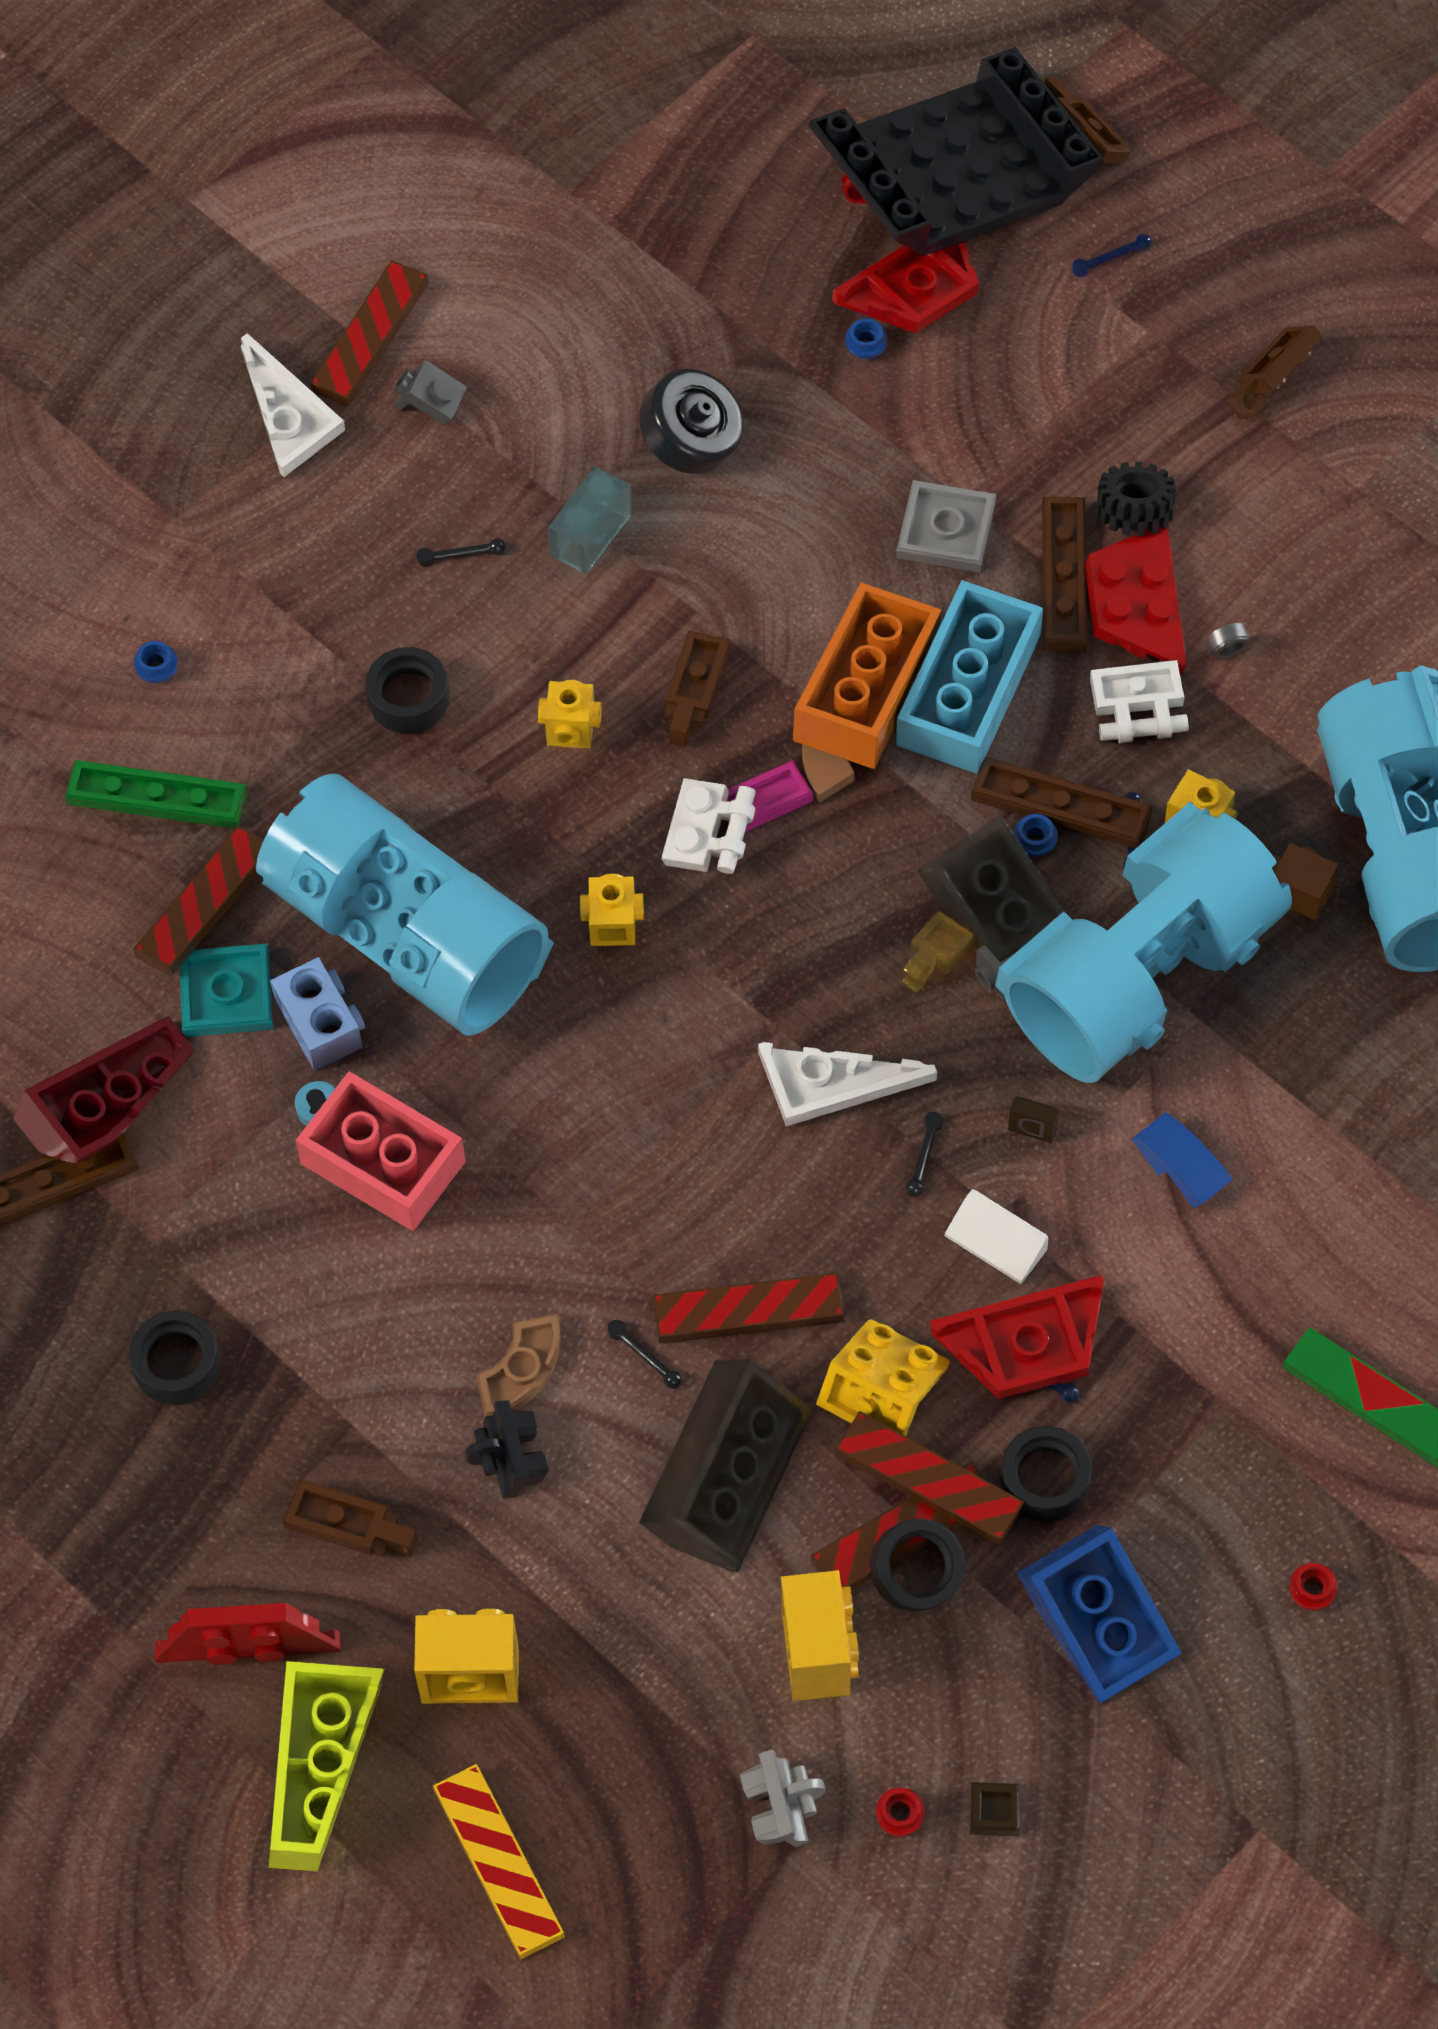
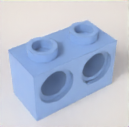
M319 957L270 980L274 1000L314 1071L363 1048L360 1030L365 1028L363 1019L354 1004L350 1006L345 1004L341 997L345 990L338 974L334 969L327 972ZM309 991L319 992V994L313 998L301 997L303 994ZM329 1026H337L340 1028L334 1033L321 1032L324 1028Z

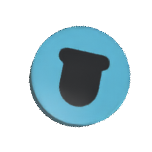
M315 1081L304 1085L298 1091L295 1097V1108L299 1120L305 1126L308 1125L335 1090L334 1086L323 1081Z

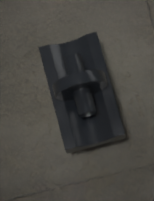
M509 1400L496 1401L493 1405L495 1412L483 1421L484 1427L474 1431L476 1442L467 1447L465 1455L469 1464L482 1465L486 1476L497 1475L503 1499L517 1497L523 1486L542 1482L548 1473V1465L545 1454L542 1451L527 1453L522 1451L520 1442L533 1441L537 1434V1424L533 1411H512Z

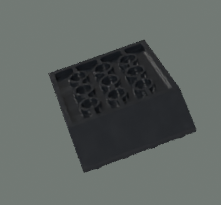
M1016 47L983 58L976 82L860 124L855 122L845 108L812 119L809 122L811 130L893 238L900 244L923 256L1061 205L1104 161L1103 156Z

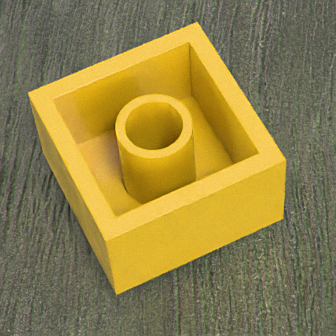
M839 1570L781 1576V1608L792 1701L850 1695V1679L859 1678V1651L856 1632H853V1603L850 1586L841 1587Z
M437 1609L428 1612L427 1615H416L414 1672L421 1703L518 1702L519 1645L514 1615L505 1614L504 1611L499 1609H482L477 1611L476 1615H457L451 1610Z

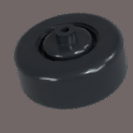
M679 369L668 373L646 394L640 407V429L647 446L661 462L683 473L700 474L715 469L737 448L742 438L743 416L734 394L718 378L701 370Z

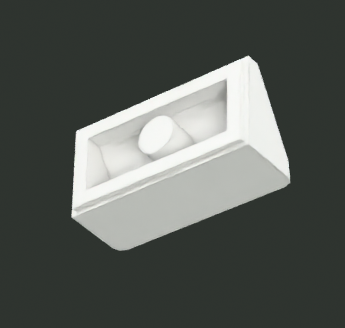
M974 1189L968 1193L945 1232V1237L1019 1284L1024 1282L1048 1247V1236Z

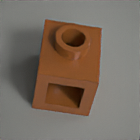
M1289 843L1282 857L1274 856L1277 863L1272 867V870L1280 884L1282 882L1289 884L1292 896L1290 909L1316 921L1335 886L1339 864L1324 858L1318 851L1312 848H1301Z

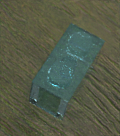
M594 466L548 527L550 555L587 574L633 513L631 485Z

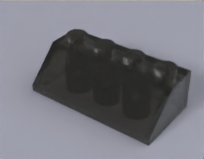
M752 1359L715 1360L639 1523L673 1549L728 1571L739 1572L813 1409Z

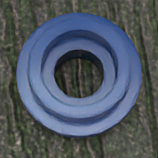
M863 318L855 321L848 329L845 336V344L848 351L855 357L871 359L879 356L885 350L887 334L876 320ZM862 340H870L871 342H861V341H862Z
M150 641L139 648L134 658V667L137 675L142 680L149 683H161L170 679L175 674L178 660L176 653L171 647L160 641ZM154 662H161V663H163V664H161V665H159V666H156V667H151V666H150V665H151L152 663H154Z
M1028 815L1020 820L1014 828V844L1026 856H1045L1052 852L1057 844V829L1044 815ZM1039 835L1043 840L1033 841L1028 839V837Z

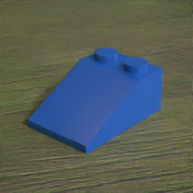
M1097 1524L1017 1572L1038 1613L1099 1703L1104 1702L1182 1654L1111 1527Z

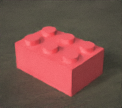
M348 1071L295 1140L301 1165L413 1232L466 1162L463 1141L460 1136Z

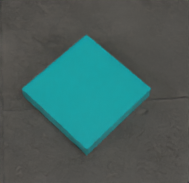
M268 943L193 950L180 966L182 1032L185 1037L274 1030L272 986L270 982L271 963Z

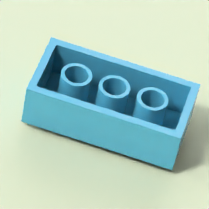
M961 580L897 717L896 746L978 774L1040 639L1043 608Z

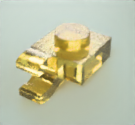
M937 911L911 941V950L916 955L904 967L903 971L908 975L902 980V983L917 993L925 985L935 967L947 974L973 945L974 934L940 911Z

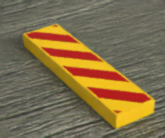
M475 1764L433 1785L434 1792L520 1960L565 1938L564 1932L478 1765Z

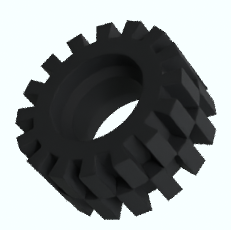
M1135 461V467H1130L1128 462L1121 463L1120 470L1116 466L1110 467L1108 473L1103 472L1098 484L1097 515L1098 517L1101 516V523L1103 525L1110 523L1109 529L1114 532L1122 528V534L1130 536L1131 531H1137V536H1145V530L1155 534L1158 533L1159 527L1165 529L1169 525V521H1172L1174 517L1175 480L1172 476L1168 477V471L1165 469L1157 472V465L1151 463L1148 468L1143 467V462Z

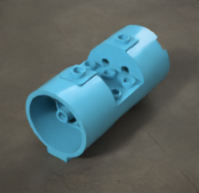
M1420 665L1411 672H1396V680L1372 686L1369 678L1342 690L1332 697L1317 715L1319 719L1317 732L1329 768L1337 805L1342 813L1363 818L1367 830L1366 840L1374 855L1363 868L1362 881L1370 906L1369 913L1377 927L1386 959L1389 964L1401 970L1429 972L1438 970V671Z
M333 773L312 781L299 792L300 796L304 799L292 809L288 816L281 812L270 827L260 848L256 864V872L264 880L262 884L327 933L339 935L389 972L395 984L462 1034L467 1036L475 1035L492 1026L516 1003L530 982L539 978L554 944L548 938L547 927L478 875L468 871L416 833L407 823L343 776Z
M1190 801L1127 856L1122 876L1131 883L1139 904L1108 931L1085 919L1072 920L1065 912H1062L999 967L995 987L1004 994L1006 1003L1022 1031L1051 1063L1079 1081L1085 1083L1097 1082L1127 1054L1131 1056L1141 1046L1146 1050L1149 1049L1164 1034L1165 1029L1162 1026L1168 1010L1165 1008L1162 996L1152 978L1160 971L1164 975L1170 973L1181 962L1183 956L1196 965L1213 971L1223 970L1226 972L1236 962L1240 965L1248 962L1260 948V945L1257 943L1258 938L1290 910L1292 896L1289 884L1279 883L1272 870L1277 861L1265 845L1249 829L1226 813H1222L1216 818L1210 815L1207 808L1199 809Z

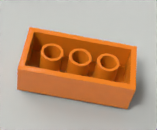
M860 583L794 709L793 741L875 769L897 726V717L938 632L942 609Z

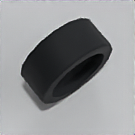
M401 647L383 653L372 663L366 676V694L369 709L374 719L382 726L401 734L418 733L433 727L444 716L449 705L448 676L443 664L429 651L416 647ZM415 673L428 678L433 684V694L423 703L413 707L392 705L382 695L383 686L392 678L402 674Z
M184 1311L162 1312L144 1321L134 1333L129 1348L130 1365L135 1381L144 1394L159 1403L179 1405L193 1402L209 1391L217 1380L221 1366L216 1337L208 1324L193 1313ZM182 1335L192 1337L198 1342L203 1355L201 1364L195 1372L185 1378L176 1380L160 1379L154 1376L149 1369L147 1361L149 1351L164 1338Z
M1048 1425L1029 1428L1017 1435L1005 1450L1000 1478L1002 1489L1024 1501V1508L1020 1514L1026 1518L1042 1522L1062 1520L1076 1512L1087 1498L1092 1474L1089 1452L1078 1437L1063 1428ZM1042 1450L1058 1452L1066 1457L1073 1466V1484L1067 1492L1060 1496L1046 1498L1033 1495L1025 1490L1019 1481L1018 1469L1025 1456Z
M923 1518L903 1521L885 1531L873 1546L869 1563L872 1582L880 1596L895 1608L910 1612L934 1609L950 1600L961 1586L966 1568L963 1548L954 1533L938 1522ZM922 1537L929 1539L938 1546L944 1556L945 1570L943 1578L937 1587L927 1593L914 1594L907 1592L897 1585L891 1575L890 1560L892 1552L900 1542L907 1538Z

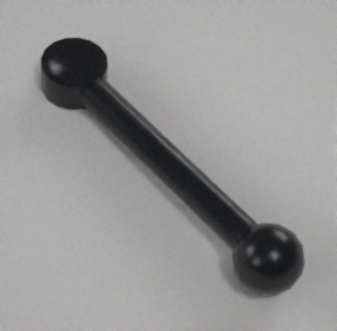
M495 538L489 544L432 552L429 548H422L417 552L416 557L420 566L428 567L433 564L434 560L486 552L500 555L505 551L506 545L502 539Z
M929 1112L925 1116L924 1126L927 1130L913 1179L908 1181L906 1185V1191L912 1197H918L924 1190L921 1181L935 1132L942 1127L943 1118L937 1112Z
M613 1320L608 1324V1335L611 1339L622 1340L664 1378V1383L668 1388L676 1389L680 1387L682 1383L680 1373L668 1370L627 1333L623 1321Z

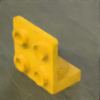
M869 1319L831 1361L816 1405L850 1423L853 1422L858 1412L861 1411L907 1437L919 1402L947 1371L950 1361L937 1354L932 1348L920 1345L895 1332L890 1326Z

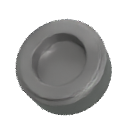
M1232 623L1212 632L1205 639L1207 649L1211 657L1215 659H1225L1234 656L1246 649L1251 642V637L1243 623Z

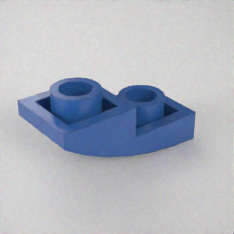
M1167 1112L1159 1116L1131 1139L1158 1176L1165 1172L1168 1173L1193 1209L1202 1205L1233 1180L1207 1147L1191 1131Z

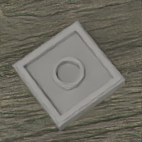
M913 480L896 550V559L981 573L997 494Z

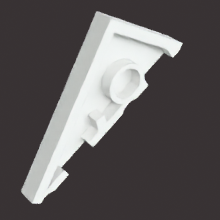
M247 333L241 338V350L279 472L285 477L344 432V420Z
M763 1042L758 1044L760 1059L786 1126L937 1080L935 1065H926L916 1060L902 1059L901 1064L874 1061L873 1055L842 1051L826 1053L817 1048L803 1047V1052L774 1049L773 1043Z

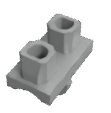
M772 1749L760 1753L761 1764L740 1774L743 1790L747 1798L754 1802L769 1797L772 1810L752 1816L751 1823L756 1840L764 1845L786 1841L794 1847L809 1843L803 1817H810L817 1813L814 1800L826 1792L823 1780L808 1779L805 1766H797L791 1769L789 1760L777 1758L775 1751Z

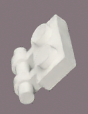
M1177 660L1091 670L1090 683L1096 715L1114 714L1115 722L1099 724L1101 741L1118 740L1119 744L1133 742L1134 737L1156 735L1158 739L1171 738L1172 733L1187 732L1189 730L1187 714L1170 716L1169 708L1182 707L1184 703V693ZM1153 710L1154 718L1131 720L1130 712Z
M684 778L661 858L666 866L707 872L711 856L720 857L717 870L726 874H733L737 860L743 858L746 847L743 837L747 823L753 821L756 808L752 804L756 791L747 786H740L736 799L727 802L729 791L726 785ZM721 820L729 821L726 836L717 838Z

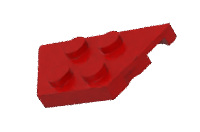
M960 242L925 256L903 245L835 288L832 301L841 307L910 332L918 333L977 295L979 281L974 268L968 262L969 253L965 243L961 244Z
M1168 526L1165 529L1159 527L1158 533L1151 534L1149 530H1146L1145 536H1137L1136 534L1089 554L1085 562L1094 637L1111 645L1122 646L1129 653L1145 659L1146 655L1149 654L1164 662L1177 660L1179 673L1182 674L1187 663Z
M1102 1275L937 1318L930 1320L929 1329L931 1335L998 1399L1088 1376L1104 1280Z
M287 1603L188 1609L181 1616V1621L174 1623L168 1629V1640H157L155 1642V1663L207 1660L211 1664L227 1665L234 1663L236 1658L255 1657L259 1661L275 1662L282 1660L284 1655L341 1652L340 1631L332 1629L319 1632L318 1619L300 1613L299 1609Z

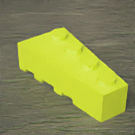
M286 1662L268 1868L318 1872L381 1690L384 1669Z

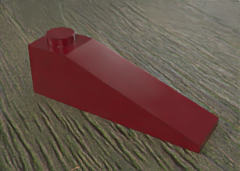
M166 1016L24 1090L13 1119L39 1153L77 1164L113 1145L191 1057L195 1049L171 1018Z

